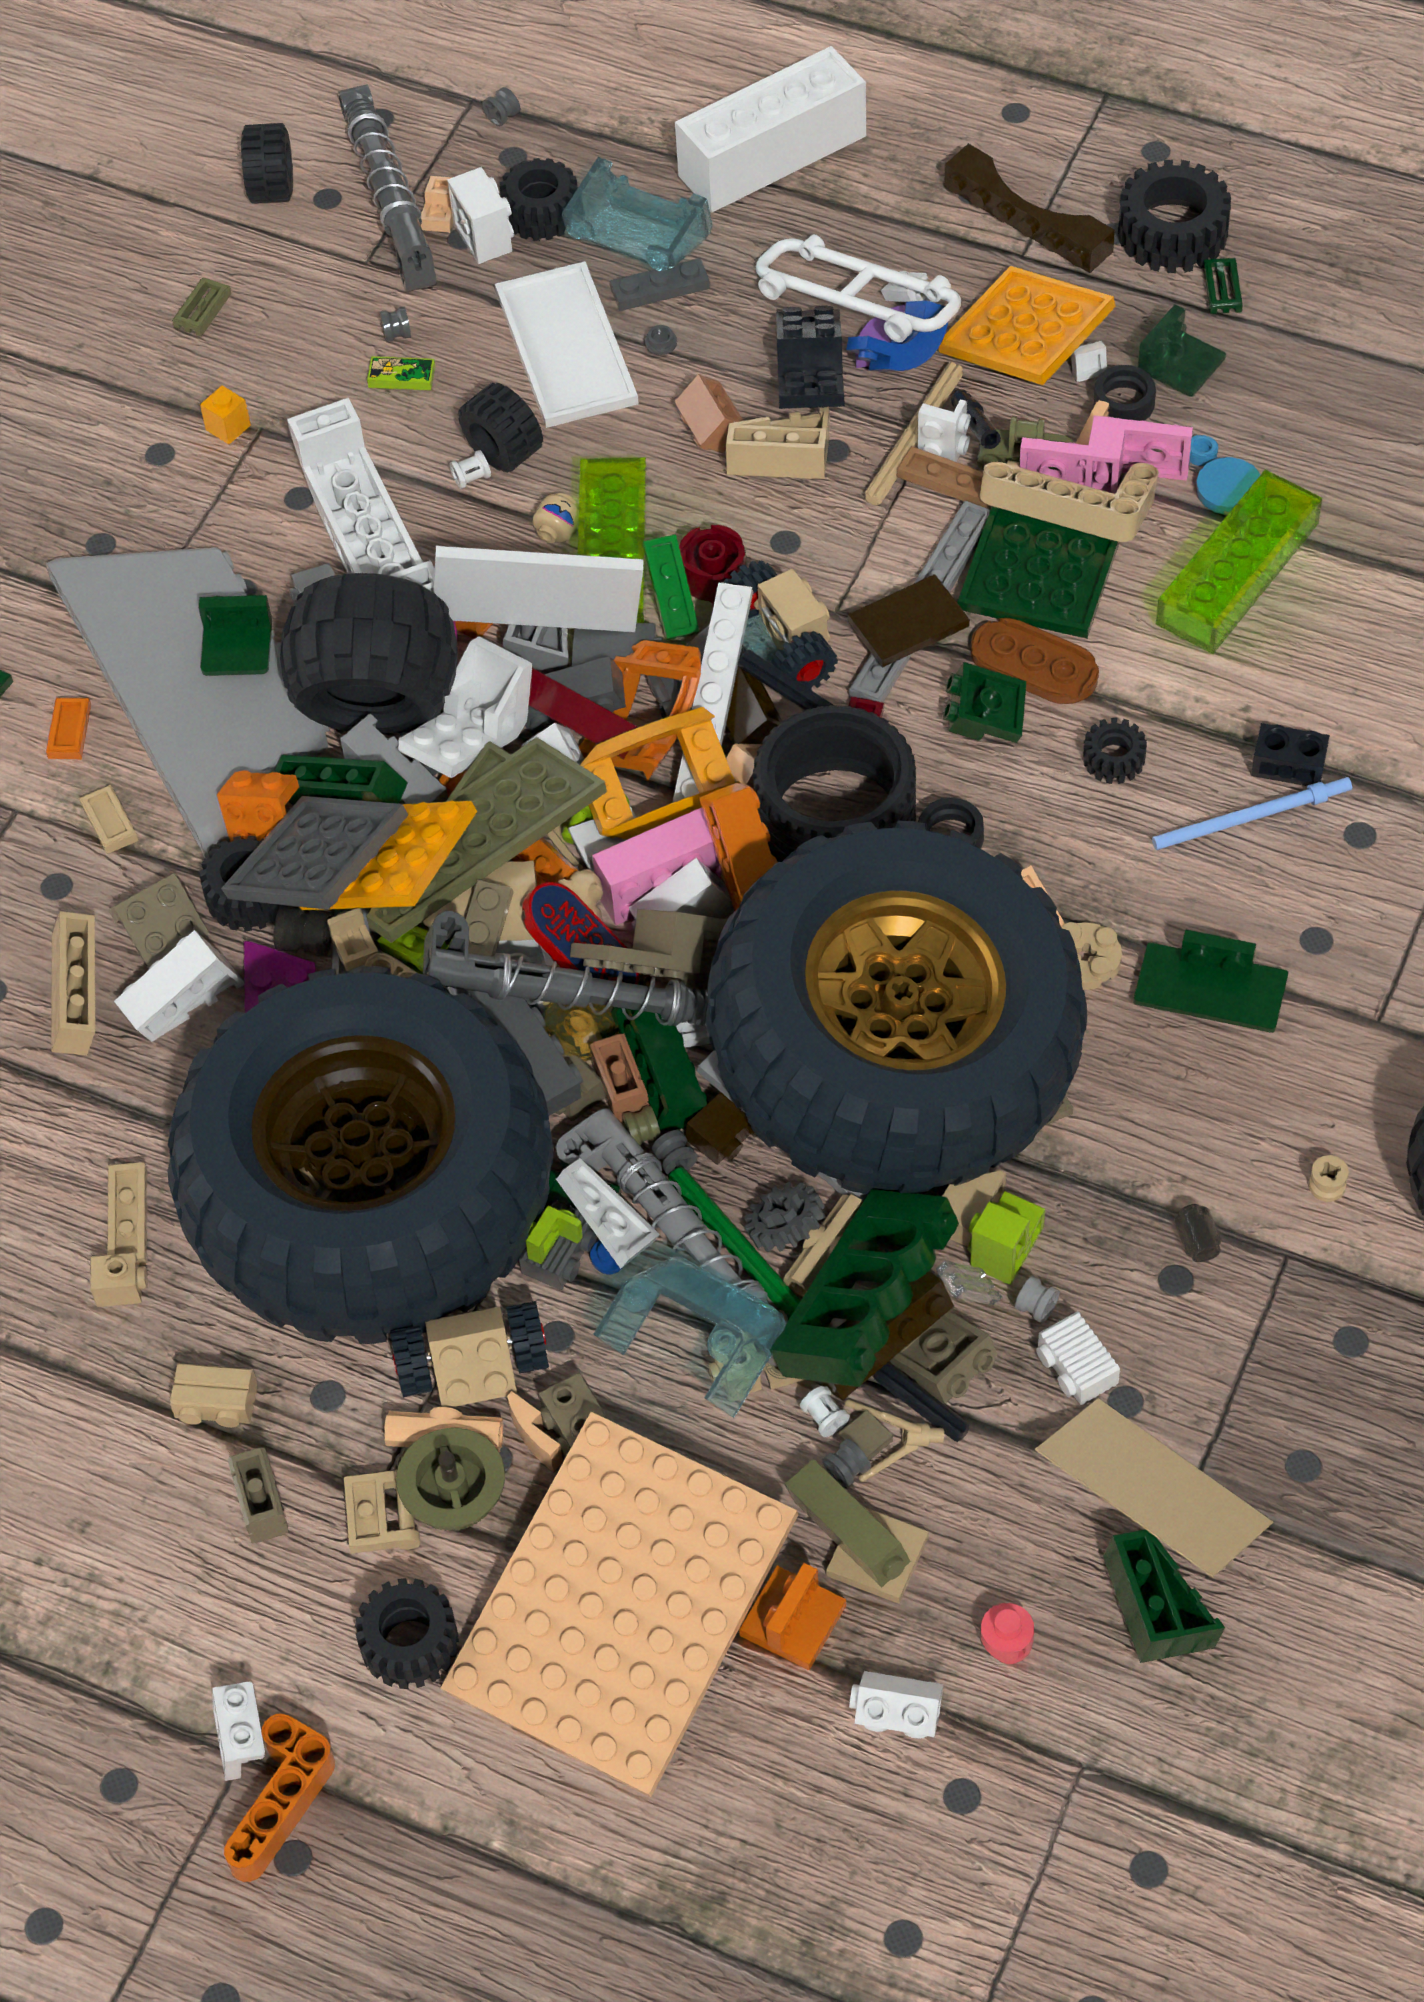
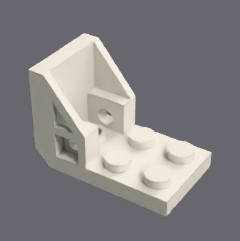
M480 636L470 641L456 668V676L450 695L445 696L444 712L399 738L398 750L453 778L472 765L489 741L500 748L518 738L527 722L533 663Z

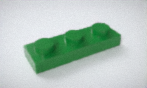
M676 534L643 541L642 545L666 641L698 634L700 630Z

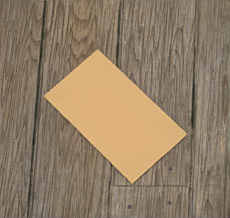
M1099 1398L1035 1448L1038 1453L1211 1577L1217 1575L1273 1524L1272 1520Z

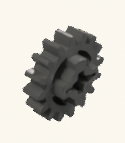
M790 1182L786 1183L783 1190H779L775 1186L772 1188L771 1193L759 1196L762 1201L760 1204H751L750 1209L753 1213L745 1216L747 1222L745 1229L757 1248L763 1246L765 1251L769 1252L776 1246L779 1252H781L786 1244L796 1247L798 1241L810 1238L808 1233L810 1230L820 1228L817 1220L825 1218L822 1210L825 1206L813 1186L806 1188L803 1182L797 1184L795 1188L792 1187Z

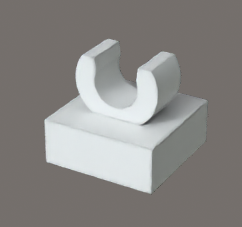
M1102 341L1089 342L1087 345L1079 346L1071 354L1072 375L1077 382L1098 377L1107 369L1106 346Z

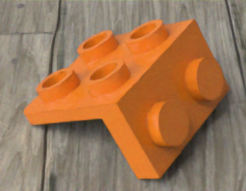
M245 770L233 773L217 793L230 842L234 841L233 837L241 836L242 840L247 839L248 836H256L257 841L268 836L287 814L285 805L299 788L296 775H284L278 772L268 774L251 773Z

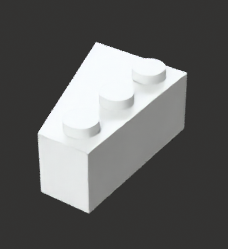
M194 930L188 936L183 937L166 956L153 963L149 971L140 979L127 986L114 1002L135 1029L152 1042L190 1019L187 1014L204 1002L208 1007L218 1001L217 994L232 985L236 989L242 987L244 980L227 959Z

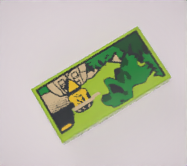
M371 356L367 378L368 388L432 390L435 360Z

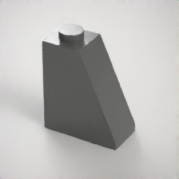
M636 623L635 632L574 628L572 667L608 656L613 660L616 656L626 657L633 653L632 646L643 640L663 642V638L656 637L655 623Z

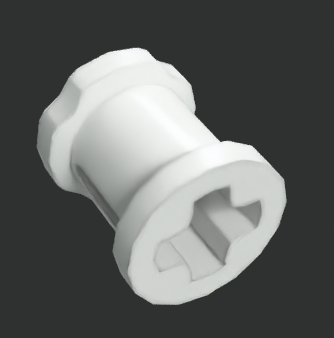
M481 450L474 452V456L458 463L455 460L449 463L452 476L460 489L465 488L467 483L481 477L485 479L491 477L488 462Z
M827 1386L815 1388L800 1403L802 1411L810 1413L819 1425L818 1431L823 1437L834 1435L850 1419L848 1412L840 1410L830 1397L831 1390Z

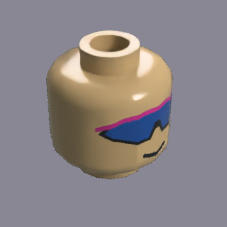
M563 493L548 495L544 498L533 516V525L537 530L538 536L547 543L566 542L571 538L581 521L578 503L571 496Z

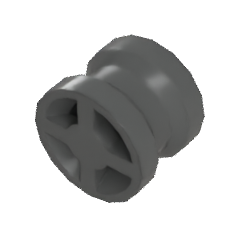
M505 87L497 90L494 97H488L482 103L487 118L499 127L507 122L509 116L514 117L521 110L516 96Z
M405 306L399 307L395 312L391 313L386 310L380 311L386 343L392 342L395 337L411 338Z
M680 1130L670 1131L662 1135L652 1146V1151L656 1158L663 1161L662 1168L667 1175L678 1167L689 1170L698 1158L694 1149L686 1145L687 1138L683 1131Z
M845 1439L840 1443L839 1450L836 1453H829L822 1458V1463L827 1472L843 1488H848L853 1484L854 1477L857 1474H864L871 1469V1464L865 1453L850 1439Z

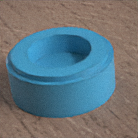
M1193 436L1190 463L1197 466H1205L1207 463L1215 460L1219 448L1217 442L1209 436Z

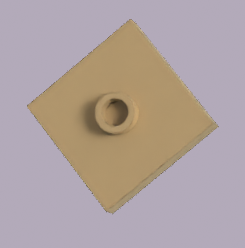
M865 1508L902 1544L911 1562L905 1566L903 1572L897 1578L890 1580L881 1588L845 1551L837 1546L826 1570V1576L899 1604L928 1540L929 1531Z

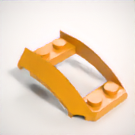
M700 707L638 727L599 743L592 749L580 766L605 781L607 792L589 804L600 835L628 840L701 808L702 805L699 797L729 785L740 783V781L735 782L711 721L715 717L704 707ZM677 734L699 794L634 818L611 758L642 745Z

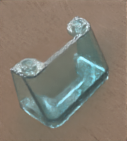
M600 157L596 159L562 212L566 230L572 237L588 240L642 261L658 271L671 270L707 239L713 228L707 198L693 193L689 201L681 197L678 204L649 194L629 186L627 176L621 175L620 178L616 177L610 171L613 166L612 162Z

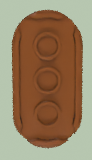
M999 618V622L991 623V621H988L978 627L972 636L971 657L976 666L1027 681V692L1050 702L1073 704L1083 701L1095 691L1098 685L1099 668L1091 652L1077 644L1020 620Z

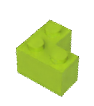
M1004 1191L998 1203L994 1201L988 1202L982 1213L977 1212L974 1215L968 1232L972 1234L968 1245V1251L971 1252V1268L1011 1285L1044 1228L1045 1209Z

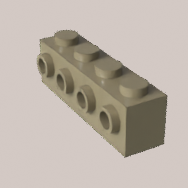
M580 1373L539 1393L541 1408L538 1410L542 1415L543 1426L547 1431L553 1428L558 1437L555 1441L561 1445L564 1460L590 1412L607 1419Z

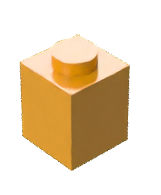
M223 385L200 404L206 431L228 445L251 426L246 400Z

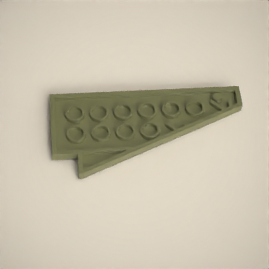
M538 737L511 755L489 741L447 799V801H472L477 810L472 821L416 905L410 907L372 908L366 916L369 927L392 943L477 883V880H482L605 794L607 792L605 781Z

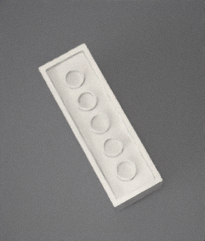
M830 46L676 121L678 176L712 213L866 137V81Z

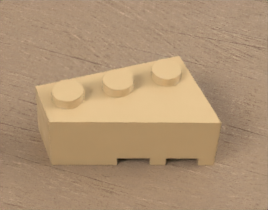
M829 407L819 408L818 414L801 416L800 412L789 413L788 419L770 421V417L729 423L726 440L727 475L825 479L830 438Z

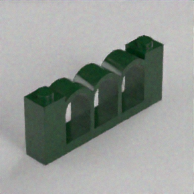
M871 1189L770 1349L783 1377L856 1387L861 1386L876 1361L875 1353L880 1351L888 1341L890 1330L887 1320L901 1314L911 1303L913 1290L910 1282L919 1279L930 1271L936 1260L935 1249L944 1250L951 1236L956 1232L959 1222L947 1197ZM880 1243L906 1246L895 1252L875 1251ZM857 1280L884 1283L872 1290L852 1289ZM833 1318L861 1321L855 1326L846 1329L827 1328Z

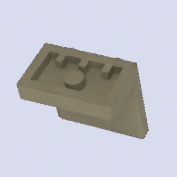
M175 873L118 903L109 910L115 923L121 921L147 967H151L153 963L161 960L176 947V944L183 937L188 936L194 930L202 937L208 935L207 928Z

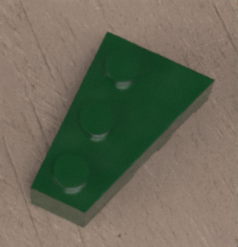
M1146 1529L1113 1535L1103 1559L1140 1663L1214 1649L1225 1626L1219 1618L1214 1619L1201 1602L1202 1596L1196 1588L1191 1589L1178 1572L1180 1567L1157 1537Z

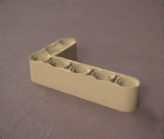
M991 462L984 466L980 499L990 506L1106 539L1128 542L1136 536L1154 502L1159 471L1155 466L1148 463L1133 464L1117 492L1113 494L1003 462Z

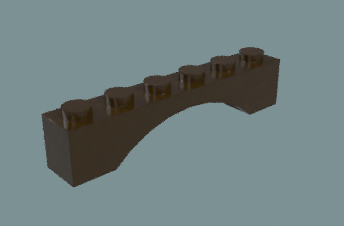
M968 143L945 163L944 187L968 200L977 208H981L995 216L999 221L1020 231L1024 236L1030 237L1045 246L1049 251L1065 258L1072 265L1091 273L1113 253L1115 235L1113 228L1091 215L1057 213L1040 208L1024 200L1014 193L1001 179L995 168L993 157Z

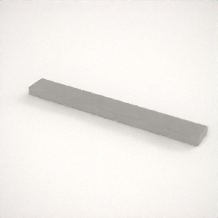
M964 501L915 583L936 574L950 593L978 546L990 509ZM871 653L849 689V698L852 696L884 702L912 654L882 668Z

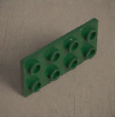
M1185 929L1182 949L1151 942L1147 944L1133 1003L1135 1005L1274 1033L1286 988L1288 971L1254 964L1256 943Z

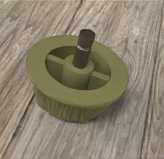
M462 1428L439 1429L419 1438L403 1455L396 1476L399 1498L406 1510L414 1518L435 1529L453 1530L454 1532L461 1529L465 1530V1528L469 1529L470 1526L473 1527L474 1524L481 1522V1519H484L497 1504L505 1484L504 1464L496 1447L484 1436Z

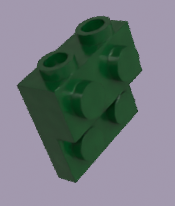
M963 662L956 674L951 673L946 684V693L952 694L951 700L947 702L943 713V720L949 721L948 731L978 741L985 734L1017 743L1022 737L1027 681Z

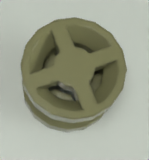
M650 1105L643 1107L639 1113L626 1112L622 1114L624 1127L639 1145L647 1140L655 1142L661 1137L656 1116Z

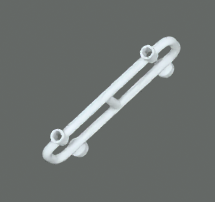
M812 234L805 241L794 238L778 241L760 256L756 262V272L761 277L758 283L759 289L767 298L776 300L785 292L787 287L885 320V332L895 342H903L912 333V330L931 332L940 329L961 307V297L956 291L951 289L950 282L944 276L938 275L929 282L825 248L824 241L815 234ZM796 251L808 261L817 258L860 273L839 292L768 267L782 253ZM875 277L924 293L932 302H938L942 299L949 303L933 318L921 319L854 296Z

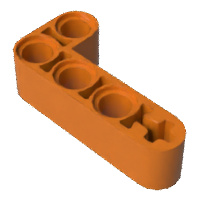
M286 1714L272 1715L262 1726V1737L270 1757L281 1765L224 1847V1856L232 1875L242 1882L254 1881L264 1873L335 1769V1759L328 1740L322 1734ZM281 1733L291 1734L290 1738L283 1743L273 1742L274 1738ZM314 1752L324 1753L320 1761L315 1763L306 1762L310 1754ZM291 1785L301 1786L297 1794L293 1796L283 1795L287 1787ZM268 1818L278 1819L273 1828L266 1830L259 1828L260 1824Z

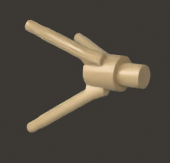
M849 1399L845 1401V1406L860 1413L868 1410L876 1419L902 1429L903 1447L872 1466L866 1473L859 1476L861 1482L873 1477L906 1454L918 1450V1446L927 1447L929 1443H943L944 1441L943 1428H933L928 1423H910L897 1416L878 1411Z

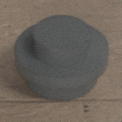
M657 325L649 330L645 338V345L649 352L656 355H665L671 353L676 348L677 337L670 327Z

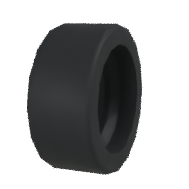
M1117 365L1106 369L1098 376L1094 387V406L1098 400L1109 403L1108 417L1145 421L1151 416L1155 408L1156 386L1149 373L1142 368L1132 365ZM1117 388H1130L1141 393L1144 398L1132 404H1120L1110 400L1106 394Z
M955 797L941 798L931 802L922 810L918 822L925 823L926 831H930L936 823L944 820L960 821L970 827V837L977 839L975 847L981 849L984 842L983 816L978 808L967 800Z

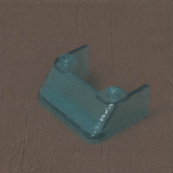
M679 1256L671 1257L627 1279L593 1335L624 1355L660 1294L715 1323L716 1325L707 1341V1348L709 1354L724 1365L704 1398L729 1416L735 1418L771 1357L770 1349L786 1327V1321L782 1313L764 1301Z

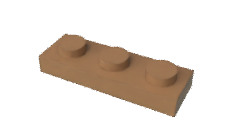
M911 446L897 469L898 478L962 501H968L985 508L989 506L980 499L983 471Z

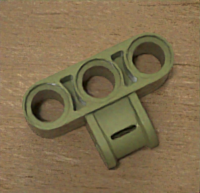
M1012 416L1010 430L996 429L1001 436L998 446L993 449H985L984 445L979 444L977 464L984 471V466L991 462H1003L1006 464L1008 461L1020 462L1022 437L1074 443V441L1065 435L1044 433L1045 419L1040 418L1038 421L1018 420L1017 416ZM1048 467L1053 470H1058V468L1056 467Z

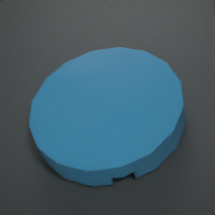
M1233 457L1217 458L1207 463L1199 471L1196 481V492L1202 504L1215 513L1224 514V511H1233V514H1241L1252 509L1257 504L1261 496L1263 483L1258 470L1254 465L1245 460Z

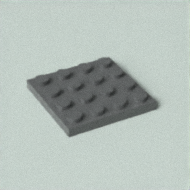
M302 796L221 889L227 899L328 910L338 901L339 896L350 883L358 878L361 870L378 854L379 849L389 837L397 832L401 823L408 816V813L403 804Z

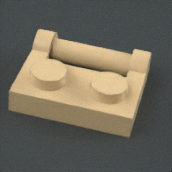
M397 1470L344 1477L348 1539L351 1554L392 1548L410 1550L420 1545V1535L415 1530L414 1517L406 1510L399 1498L396 1485ZM389 1488L396 1489L400 1530L388 1531L385 1489Z

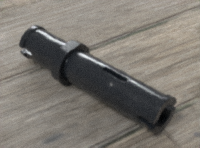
M958 390L953 393L951 404L955 409L960 399L967 401V414L971 416L969 427L980 441V444L984 445L985 449H993L998 446L1001 436L984 415L981 404L972 399L966 390Z

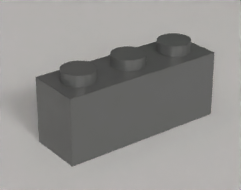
M610 656L544 674L610 712L626 707L623 674ZM528 706L525 727L530 733L541 732L553 723H557Z

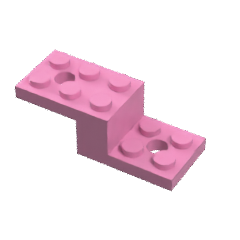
M1094 415L1089 445L1022 437L1020 467L1113 494L1119 488L1121 474L1127 473L1129 468L1136 463H1148L1155 466L1159 471L1158 477L1187 481L1193 427ZM1151 449H1160L1162 452H1156ZM1048 467H1056L1058 468V470H1053Z

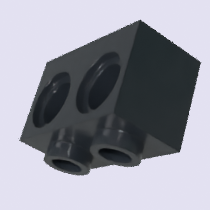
M1261 723L1251 776L1303 786L1321 782L1330 735L1312 730L1304 731L1287 728L1278 724Z

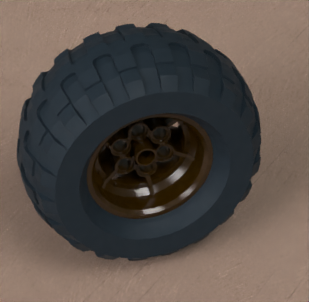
M362 966L360 973L337 974L335 969L322 970L308 974L309 981L298 983L289 988L284 984L275 986L258 996L259 1003L247 1013L236 1011L217 1028V1036L211 1048L200 1049L193 1059L182 1094L178 1096L168 1135L170 1161L167 1172L168 1184L178 1219L188 1243L197 1253L207 1273L226 1291L231 1292L238 1300L240 1299L241 1303L275 1326L280 1328L286 1324L293 1326L303 1333L305 1337L317 1341L332 1342L336 1336H354L359 1344L387 1342V1333H390V1330L420 1325L422 1333L427 1332L425 1322L440 1319L457 1308L464 1313L486 1298L487 1291H489L493 1281L498 1277L506 1278L515 1267L526 1247L530 1226L533 1222L537 1223L548 1199L550 1189L549 1175L553 1164L551 1129L547 1102L542 1088L535 1079L532 1065L527 1056L502 1026L498 1025L479 1003L464 993L458 995L450 994L442 986L441 981L430 976L415 973L409 978L392 975L390 968ZM364 1108L363 1113H357L356 1109ZM417 1125L425 1133L428 1140H412L411 1135ZM315 1127L317 1132L307 1138L305 1146L301 1145L304 1138ZM398 1150L404 1151L401 1154H392L393 1152ZM322 1153H330L324 1157H317ZM303 1167L306 1172L309 1171L320 1185L316 1196H312L301 1186V1184L305 1186L310 1185L300 1172V1169ZM379 1179H385L383 1182L376 1183ZM341 1180H346V1181H347L346 1183H343V1184H339V1185L335 1184L336 1182L341 1181Z

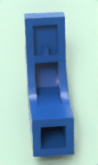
M927 300L906 302L905 313L921 319H930L936 316L945 306ZM948 322L940 329L931 332L912 330V333L903 342H887L870 336L848 337L846 350L858 353V359L870 361L869 370L871 371L910 370L925 363L937 351L945 336Z

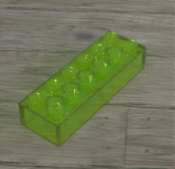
M646 457L580 459L577 555L643 559V576L636 623H646L647 561L642 545L643 541H647L648 479Z
M1265 469L1159 597L1156 625L1214 654L1317 527L1320 519L1322 497Z

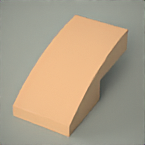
M430 176L424 192L425 204L421 212L422 230L451 231L453 218L447 179L453 177Z
M511 1391L507 1396L510 1415L518 1434L533 1455L554 1472L563 1462L561 1445L543 1432L544 1426L541 1412Z

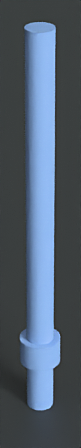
M1349 777L1326 784L1317 782L1308 785L1306 790L1154 836L1152 837V843L1155 850H1159L1308 803L1317 805L1327 802L1328 797L1352 790V783Z

